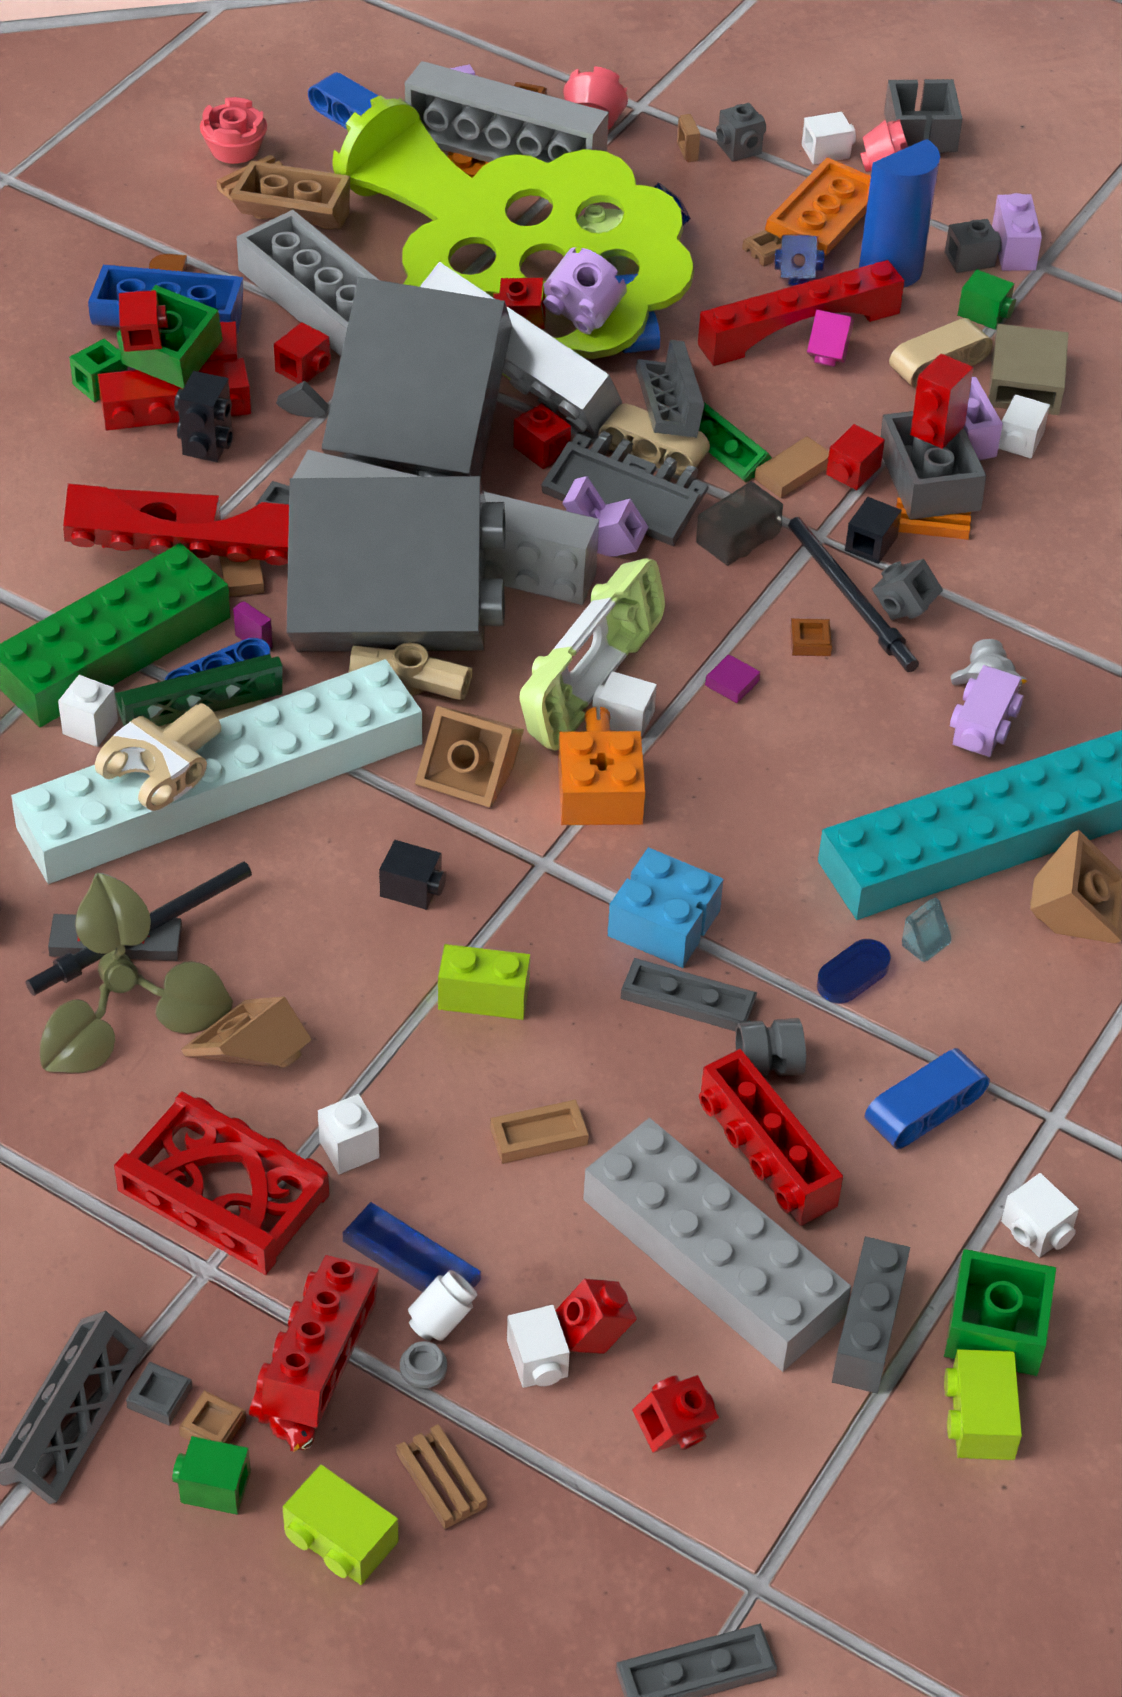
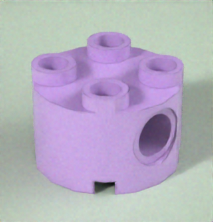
M571 248L543 284L544 293L547 296L543 303L550 312L556 315L562 314L571 320L580 332L591 334L594 329H598L604 324L626 294V283L624 279L620 283L615 278L618 271L602 256L584 248L579 253H576L575 248Z

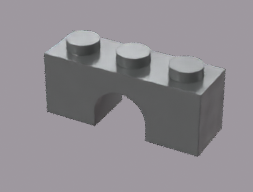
M865 1236L837 1351L832 1383L878 1394L911 1247Z

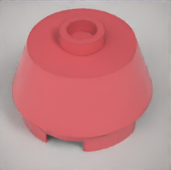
M594 67L593 72L580 73L579 69L573 71L569 81L564 85L563 94L564 100L609 112V130L628 104L627 87L624 88L619 83L620 76L615 72L602 67Z
M229 97L225 98V104L214 108L208 105L204 109L200 131L216 159L225 163L238 164L247 162L258 154L267 131V122L263 117V111L259 112L252 107L251 100Z
M885 119L862 137L866 151L860 153L866 173L872 171L873 162L908 147L900 119L886 122Z

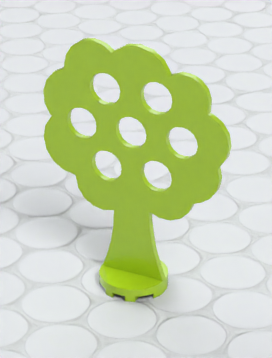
M381 95L370 100L372 107L361 116L356 112L353 113L346 122L348 134L343 142L340 153L334 149L332 160L334 174L350 176V190L360 196H373L381 193L410 206L433 220L413 232L403 247L402 264L407 275L403 283L405 285L420 287L436 265L441 262L493 297L494 293H499L501 278H527L521 272L522 263L528 256L538 251H556L565 256L571 248H575L576 253H579L584 248L593 251L604 259L613 256H624L634 260L639 266L638 275L633 281L626 284V294L600 328L594 329L591 334H584L576 329L567 336L555 338L583 358L595 359L612 356L630 347L644 332L650 311L667 308L674 304L691 287L694 267L690 252L679 241L683 233L680 207L672 196L658 188L644 185L636 186L632 169L621 158L606 151L583 149L565 153L549 163L533 156L513 154L496 158L482 166L472 178L457 167L441 151L423 125L416 109L401 98L385 99ZM526 196H540L547 199L553 206L552 212L546 220L532 226L517 225L511 222L506 214L513 202ZM599 202L614 204L624 213L623 219L617 227L602 233L589 232L582 229L577 223L578 215L584 208ZM469 244H484L492 248L496 253L495 261L490 268L478 274H461L455 271L449 264L452 255L461 247Z

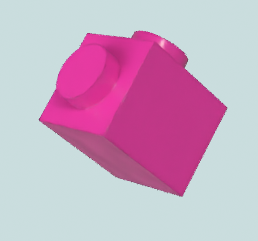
M816 310L807 353L815 357L814 363L835 367L836 361L845 363L854 324L852 317Z

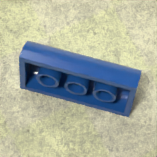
M925 139L872 164L859 268L888 260L905 280L904 287L917 282L923 272L940 162L939 150L930 140Z
M103 264L88 301L89 316L93 325L120 327L119 293L151 291L157 285L217 309L220 322L236 321L238 334L243 306V277Z

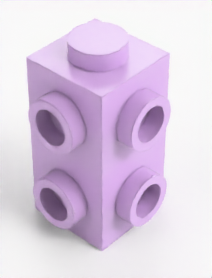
M983 665L977 679L970 678L963 695L964 705L957 704L952 714L950 727L955 728L952 745L991 757L996 744H1004L1011 726V721H1008L1009 717L1016 718L1020 711L1024 695L1018 694L1021 677Z

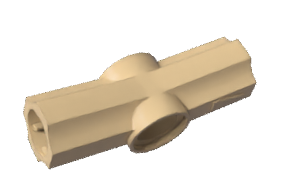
M403 643L397 646L395 650L363 646L352 647L349 672L386 659L411 695L420 694L425 690L454 699L464 700L469 691L472 679L471 667L430 657L427 650L418 643Z

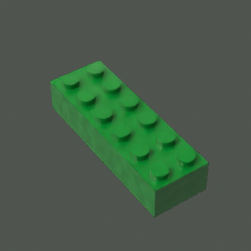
M179 543L0 643V690L41 728L60 717L58 701L78 675L113 686L231 618L228 584L182 543Z

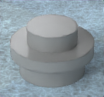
M427 1341L416 1342L402 1354L400 1373L405 1382L413 1387L431 1388L444 1379L447 1373V1359L442 1350L435 1344Z

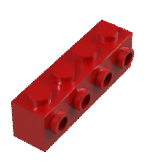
M738 1049L704 1066L701 1092L699 1093V1100L703 1110L710 1117L714 1116L724 1128V1133L729 1143L734 1148H740L749 1160L754 1175L761 1181L765 1180L773 1190L779 1207L785 1213H791L800 1226L837 1208L843 1175L745 1053Z
M325 1255L317 1272H309L303 1290L302 1302H294L288 1319L287 1332L280 1331L273 1347V1360L270 1364L264 1362L258 1375L256 1390L262 1392V1414L315 1428L318 1427L376 1304L379 1268Z

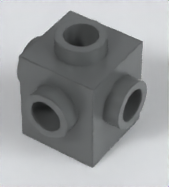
M750 103L739 104L720 110L719 125L716 127L717 144L731 161L734 162L762 154L763 136L766 132L764 117Z
M925 559L907 564H902L901 561L891 564L882 571L881 575L883 578L872 588L891 620L908 616L909 619L918 617L929 608V605L943 591Z

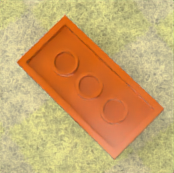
M827 157L770 215L766 222L765 231L778 236L782 240H788L802 246L814 254L826 257L865 215L871 176Z

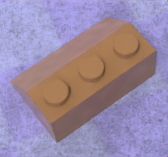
M250 161L231 192V199L241 214L253 215L258 219H274L294 210L312 225H318L323 229H341L350 210V176Z

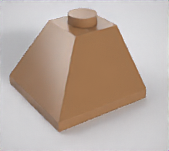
M436 706L415 784L486 807H492L514 767L524 729L490 718Z
M1080 830L1075 831L1035 876L1030 910L1037 919L1042 920L1056 934L1114 944L1122 941V872Z
M285 996L247 999L181 1048V1051L186 1057L254 1066H279V1068H283L295 1062L302 1055L300 1049L312 1039Z

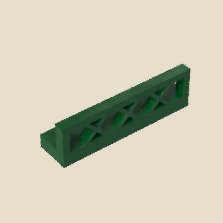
M267 654L114 693L115 704L123 726L138 716H144L157 726L173 723L196 704L202 703L213 712L282 695L283 665L279 656L271 658V655Z

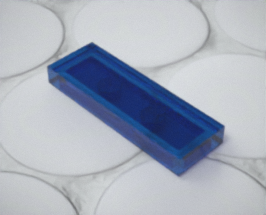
M372 1202L342 1232L343 1242L421 1292H424L438 1275L445 1276L449 1270H453L461 1275L473 1288L481 1280L480 1270Z

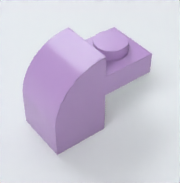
M588 476L574 480L562 503L568 512L599 519L598 554L612 557L636 552L648 529V525L631 499L605 504Z

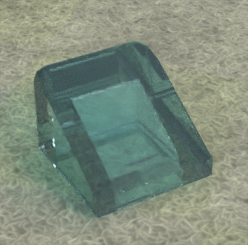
M936 897L930 899L906 918L902 946L920 961H928L950 944L951 934L940 900Z

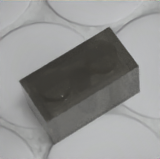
M750 481L698 515L696 543L729 566L739 558L749 555L760 544L778 535L782 527L783 503Z

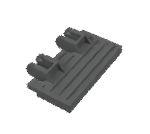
M601 432L590 450L588 448L592 441L589 437L577 433L572 442L568 441L542 482V493L564 501L574 480L588 476L605 504L631 499L648 525L645 535L674 547L708 491V485L696 481L698 469L688 465L677 483L674 484L670 481L677 469L678 461L676 459L666 458L664 464H662L654 476L653 474L657 469L656 464L631 455L633 445L631 441L621 440V443H619L610 458L605 455L612 444L613 435L611 433Z

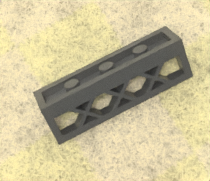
M670 340L666 362L637 359V376L653 432L697 438L704 401L685 342Z
M107 1311L80 1320L0 1454L1 1485L4 1486L21 1481L48 1504L56 1503L147 1346L146 1343ZM111 1336L128 1348L121 1363L112 1366L109 1365L106 1349ZM99 1374L102 1396L98 1403L87 1405L83 1384L88 1376ZM74 1401L75 1407L70 1408ZM89 1410H93L92 1413H91V1415H90V1417H89V1412H88V1411H89ZM76 1413L80 1434L74 1443L64 1444L60 1423L65 1415ZM51 1441L52 1447H47ZM70 1449L68 1455L66 1456L65 1450ZM48 1453H53L57 1472L51 1484H48L33 1472L41 1456Z

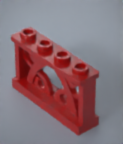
M183 1091L176 1096L173 1105L129 1154L125 1152L114 1164L117 1190L264 1275H267L276 1264V1257L315 1209L329 1197L328 1172L317 1161L300 1157L288 1150L279 1140L262 1136L253 1131L243 1120L236 1117L230 1118L215 1110L205 1099L200 1097L194 1098ZM183 1127H187L203 1136L195 1140L191 1139L188 1133H186L185 1145L187 1150L180 1151L173 1143L174 1135ZM164 1148L170 1157L150 1167L149 1164ZM222 1162H242L250 1179L252 1196L243 1193H230L210 1201L203 1197V1177L198 1167ZM186 1171L194 1182L189 1188L178 1182L180 1180L186 1181V1176L182 1172ZM281 1181L302 1191L300 1196L290 1203L268 1201V1197L281 1199L290 1194V1189H281L278 1186ZM239 1205L238 1208L241 1213L237 1216L226 1209L229 1206ZM267 1213L282 1216L269 1233L263 1231Z

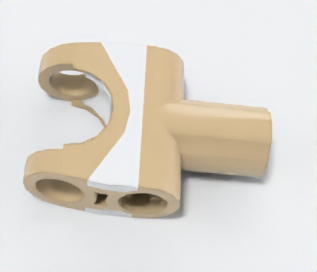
M202 703L196 704L164 730L146 717L138 716L118 730L100 749L95 761V770L106 779H113L117 776L121 777L132 772L148 774L150 777L141 786L138 800L140 804L151 811L159 810L183 796L201 780L206 771L207 762L196 751L221 732L220 721L214 712Z

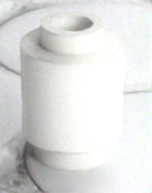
M449 1270L445 1276L438 1275L408 1308V1312L412 1317L409 1324L423 1339L430 1341L432 1338L443 1341L473 1308L471 1302L477 1297V1293L461 1275L453 1270Z

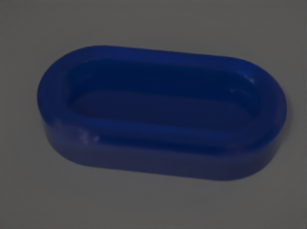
M873 939L856 941L820 968L817 978L819 994L827 1001L833 1003H847L853 1000L887 974L891 959L888 948L883 943Z

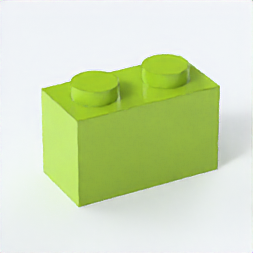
M444 944L438 975V1010L524 1020L529 990L530 954Z
M957 1350L953 1368H946L944 1376L945 1396L953 1397L954 1410L948 1411L947 1433L949 1439H956L957 1458L1015 1460L1022 1432L1014 1351Z
M321 1464L283 1505L284 1530L289 1540L302 1550L310 1548L320 1555L326 1566L341 1578L349 1576L360 1585L365 1582L399 1542L398 1518Z

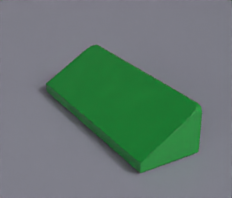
M704 402L699 431L709 441L710 449L708 453L745 483L755 478L756 468L772 458L770 454Z

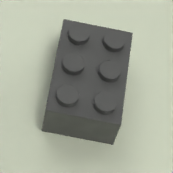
M913 411L883 415L880 437L885 439L882 458L909 520L981 511L986 474L964 427L941 449L910 435Z

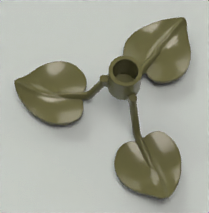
M103 873L95 874L88 892L79 905L75 919L76 933L82 944L93 952L105 954L98 964V973L104 982L99 988L101 994L98 1009L94 1013L87 1002L75 999L64 1003L53 1012L44 1028L40 1042L41 1066L48 1072L83 1073L94 1070L107 1061L114 1049L115 1033L111 1025L101 1018L106 1013L108 996L111 991L125 993L137 984L162 997L156 1007L157 1019L171 1031L185 1034L206 1030L232 1008L233 1000L229 996L222 980L212 968L203 963L188 961L174 966L165 976L164 989L154 985L138 974L136 966L125 954V945H138L147 938L151 925L149 910L141 897L131 887Z

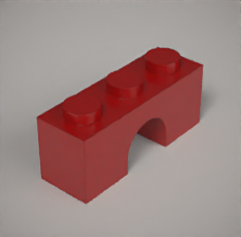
M110 489L117 497L135 509L159 519L180 523H207L221 520L219 495ZM101 545L102 548H111L107 545Z

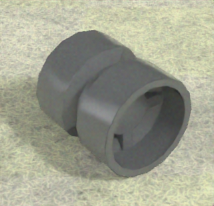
M799 1018L775 1019L770 1027H767L763 1021L737 1022L735 1030L736 1050L741 1049L764 1078L772 1070L779 1077L803 1075L805 1073L806 1045L803 1026Z

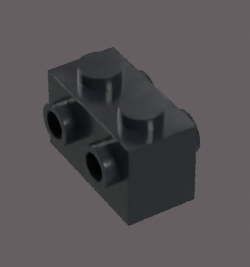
M193 371L185 387L178 390L174 407L176 411H179L180 421L177 427V437L181 439L182 455L218 462L224 449L230 448L233 440L229 378Z

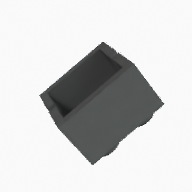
M924 79L920 111H915L918 80H888L884 116L886 122L900 119L908 147L928 139L937 147L940 154L958 152L963 118L954 79Z

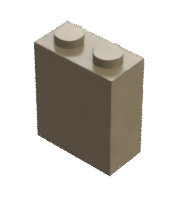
M997 324L988 399L992 406L1008 409L1016 394L1050 404L1048 414L1059 415L1065 389L1069 332Z

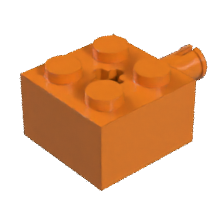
M596 707L586 711V731L559 733L558 773L561 825H643L645 781L641 731H611V715L608 709L600 707V720H597Z

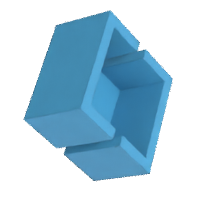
M648 847L632 870L631 878L625 880L609 905L607 936L684 968L700 943V936L704 937L720 912L724 879Z

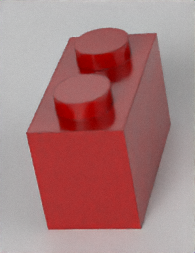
M940 353L918 375L911 436L943 449L963 429L966 422L971 388L972 366Z

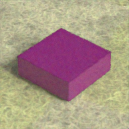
M244 601L233 608L235 636L241 640L248 638L264 640L271 649L273 647L271 619Z
M728 654L706 675L705 686L738 703L760 681V671Z

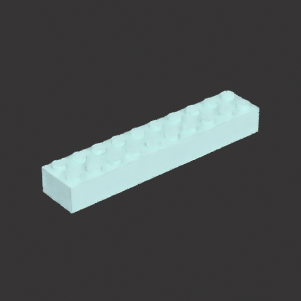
M384 659L219 719L221 732L196 751L207 762L203 777L183 796L159 810L151 811L140 804L138 800L141 786L150 777L148 774L132 772L121 777L117 776L113 779H106L96 772L95 765L11 795L16 828L46 882L51 884L421 745L422 710L388 661Z

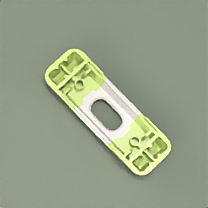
M646 558L624 563L607 583L596 584L591 593V603L548 656H538L532 666V676L521 689L520 703L528 733L547 749L559 750V733L575 732L585 719L583 710L593 700L598 685L606 683L611 671L615 672L628 653L637 652L661 621L665 609V597L659 567L655 560ZM593 633L591 647L575 668L569 672L568 665L573 660L572 656L576 655Z

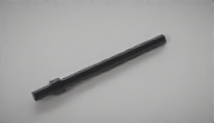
M800 517L791 519L788 524L789 529L879 637L878 643L888 655H893L907 672L914 671L919 666V661L906 647V639L896 628H891L802 519Z
M243 861L150 912L151 925L149 932L252 876L249 865ZM87 947L75 954L68 952L55 959L52 967L26 980V986L29 992L35 996L60 981L68 983L82 975V969L97 962L105 954L93 952Z

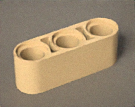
M962 318L900 344L892 352L889 364L913 388H916L918 375L940 353L973 366L983 361L989 355L993 341L970 319Z
M626 403L620 404L599 430V435L603 431L613 435L610 450L615 451L621 440L626 439L633 443L631 455L656 464V468L660 469L668 457L676 459L678 462L675 475L681 476L688 465L697 467L710 449L707 437L700 431H698L697 438L654 433L648 411Z

